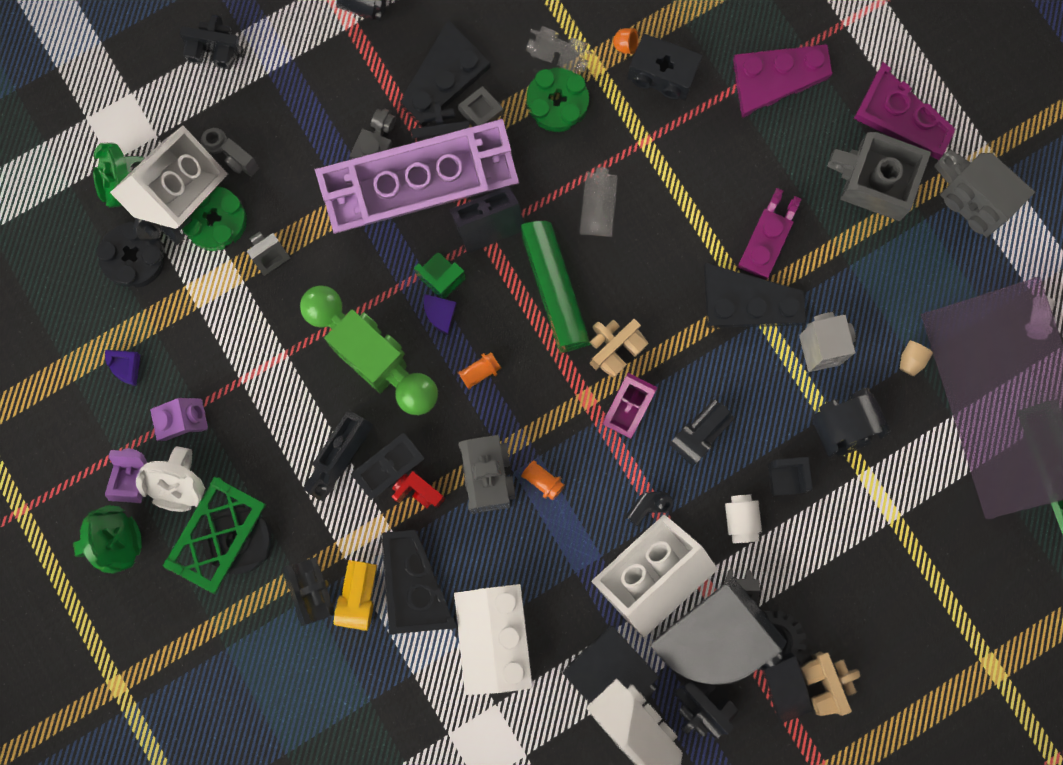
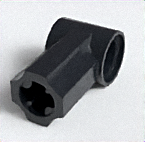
M714 399L691 425L688 423L669 445L691 466H694L713 446V441L735 418L730 410Z

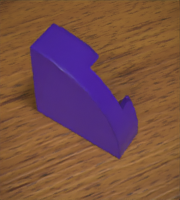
M425 294L424 309L428 320L438 331L448 335L457 305L456 302Z
M105 350L106 363L115 377L126 384L137 386L141 354L138 352Z

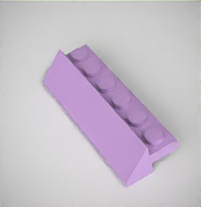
M503 119L315 169L334 234L519 184Z

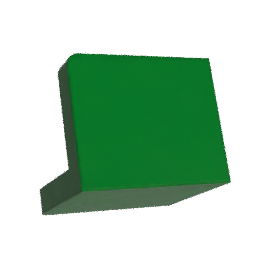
M436 253L423 267L419 263L414 267L416 276L442 299H446L466 279L464 270L455 262L451 264L440 253Z

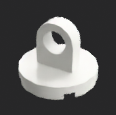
M176 446L168 462L153 461L146 463L136 477V487L143 497H146L148 494L153 498L152 503L170 511L184 512L191 510L192 506L197 507L205 491L201 479L190 471L192 450Z

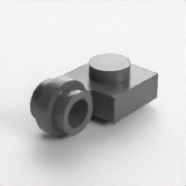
M377 109L371 121V127L375 128V132L372 133L365 129L361 130L349 156L350 159L391 149L392 141L383 137L384 132L387 134L391 133L396 122V116L392 115L390 110L383 109L381 111Z
M210 128L203 133L201 144L208 153L219 154L223 152L227 157L225 163L238 174L243 170L252 177L257 172L259 166L254 158L230 138L227 139V136L221 129ZM218 138L216 143L210 144L213 139Z

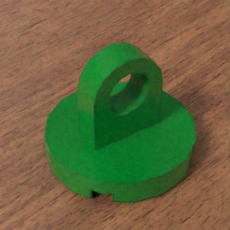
M102 142L97 145L93 155L94 159H99L98 167H94L93 171L95 188L98 197L102 202H106L107 207H121L123 205L110 192L131 172V167H137L145 158L142 156H124L118 144Z
M107 505L91 511L83 520L80 529V540L73 543L75 557L85 556L93 567L103 573L115 574L132 567L135 564L136 556L140 555L142 548L141 534L137 523L132 516L127 517L123 513L125 510L118 506Z

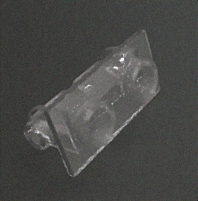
M541 26L540 32L531 29L532 33L537 34L535 40H529L526 51L531 52L532 57L552 63L557 52L561 54L557 63L558 66L577 74L579 71L583 73L586 71L589 61L584 59L585 54L593 55V52L586 50L588 43L570 37L569 43L557 39L559 32Z
M599 167L596 169V173L586 172L580 234L612 237L618 175H610L607 168Z

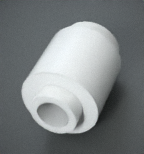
M751 494L731 496L732 503H725L728 535H732V542L746 543L759 541V533L762 532L759 501H752Z

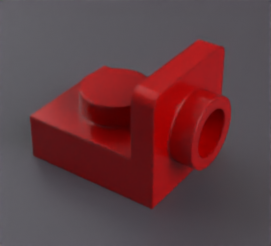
M413 471L409 476L404 474L392 487L396 491L392 498L398 503L402 502L412 488L416 491L412 497L425 508L432 504L438 509L446 499Z

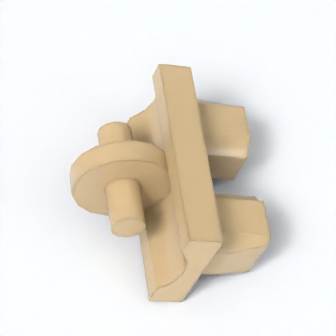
M633 319L614 337L613 333L620 327L615 320H612L606 327L600 322L595 323L593 329L597 335L590 341L591 345L596 349L603 342L607 345L592 358L590 365L595 370L600 367L605 373L614 378L627 365L615 353L622 345L636 357L649 344L638 330L641 325Z
M818 652L811 655L813 660L800 666L806 685L822 681L826 692L811 697L816 714L823 716L835 713L843 716L851 713V708L841 685L843 684L847 696L857 693L852 681L861 677L858 669L848 671L844 660H840L834 663L839 674L837 675L828 652Z

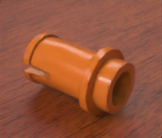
M491 352L487 355L481 354V359L458 372L468 390L492 374L494 376L498 375L496 372L501 367Z
M535 460L526 467L521 475L522 478L544 493L543 497L545 499L549 497L551 500H554L565 486L561 482V477L555 478L538 465Z

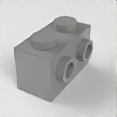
M833 312L817 315L814 317V321L808 323L807 328L799 335L808 372L840 366L855 354L853 345L856 339L853 325L847 322L846 315L834 316Z

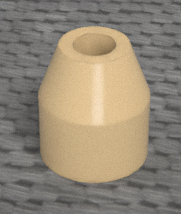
M909 341L901 355L899 369L911 376H915L926 367L933 352L919 343Z

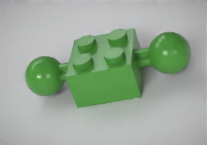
M315 286L304 293L300 302V311L303 318L312 326L330 327L332 330L324 337L326 342L341 359L379 394L392 384L396 388L395 396L399 407L411 415H423L435 406L438 399V390L435 382L425 374H409L405 370L407 365L403 359L405 353L401 350V345L389 334L383 338L380 335L382 332L377 328V323L365 312L359 316L353 309L347 315L343 314L342 300L339 294L328 286Z

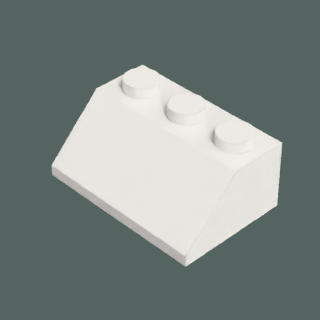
M182 125L162 141L110 193L133 217L176 229L228 173Z
M664 514L591 582L624 619L645 638L718 569L704 548Z
M521 585L454 593L465 695L533 689Z
M616 679L586 707L590 714L636 765H681L683 752L673 742L678 736L664 721L658 725L662 718L649 704L642 707L646 699L633 685L626 689Z

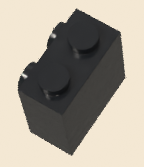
M612 625L561 671L589 704L616 679L626 689L633 685L646 699L657 689L658 686L654 682L660 678Z

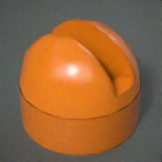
M635 28L620 29L613 38L615 49L624 54H634L639 43L637 30Z

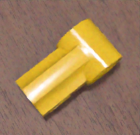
M348 560L343 592L338 597L335 608V626L369 630L374 606L372 594L378 565Z

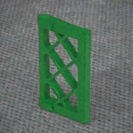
M214 477L170 555L164 562L163 567L216 594L266 504L229 485L221 478ZM218 490L227 495L229 504L210 509L209 505ZM241 504L252 508L243 525H239L235 506ZM230 508L235 527L216 532L211 513ZM204 515H207L212 534L193 539L192 534ZM236 531L237 536L225 555H222L217 536ZM213 538L218 557L199 562L194 543ZM186 545H190L194 564L188 566L177 562ZM219 561L220 565L211 580L202 575L200 566Z

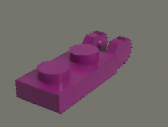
M776 188L767 209L764 208L737 266L764 280L768 279L794 222L792 219L801 202V198L794 196L787 207L788 211L785 217L774 213L783 193V190Z

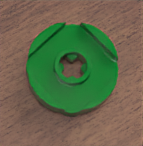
M564 68L540 70L531 81L527 90V110L536 120V123L545 130L563 132L571 129V126L578 122L580 123L584 119L588 110L589 92L584 78ZM555 94H562V97L566 98V102L563 101L560 103V106H554L553 100L549 98L550 96H555Z
M217 186L190 214L192 222L185 226L182 231L197 247L207 251H220L233 241L235 243L241 238L246 228L247 217L240 200L228 189ZM217 211V215L221 217L220 222L215 221L213 226H209V221L206 219L207 215Z

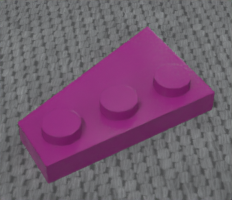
M827 44L737 54L733 58L742 118L752 114L753 111L761 107H768L777 103L779 99L792 93H799L821 83L832 75Z
M882 62L854 119L894 139L930 151V156L939 160L944 155L956 129L930 104H924L911 92L912 88L905 81L901 83L890 72L891 68Z

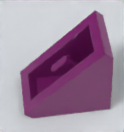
M627 373L602 424L631 439L658 387Z

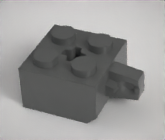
M868 132L861 141L857 151L851 150L848 153L835 149L831 154L827 167L841 172V177L847 180L840 200L901 221L912 208L931 152L878 132Z
M950 149L934 165L949 184L940 194L947 207L954 212H959L968 221L972 230L983 234L986 238L1007 222L1035 193L1032 188L993 153H980L972 162H969Z
M499 435L459 442V449L464 464L463 472L469 497L468 508L470 513L475 514L510 508L509 500L516 498L512 476L505 477L504 467L510 466L507 442L500 443Z

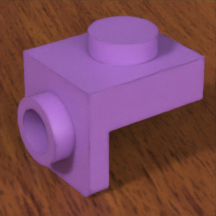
M177 398L150 409L157 441H167L187 432H202L208 429L203 402L200 398Z
M134 449L110 450L108 457L113 464V469L105 496L109 501L141 503L143 496L136 487V477L140 469L148 463L141 452Z

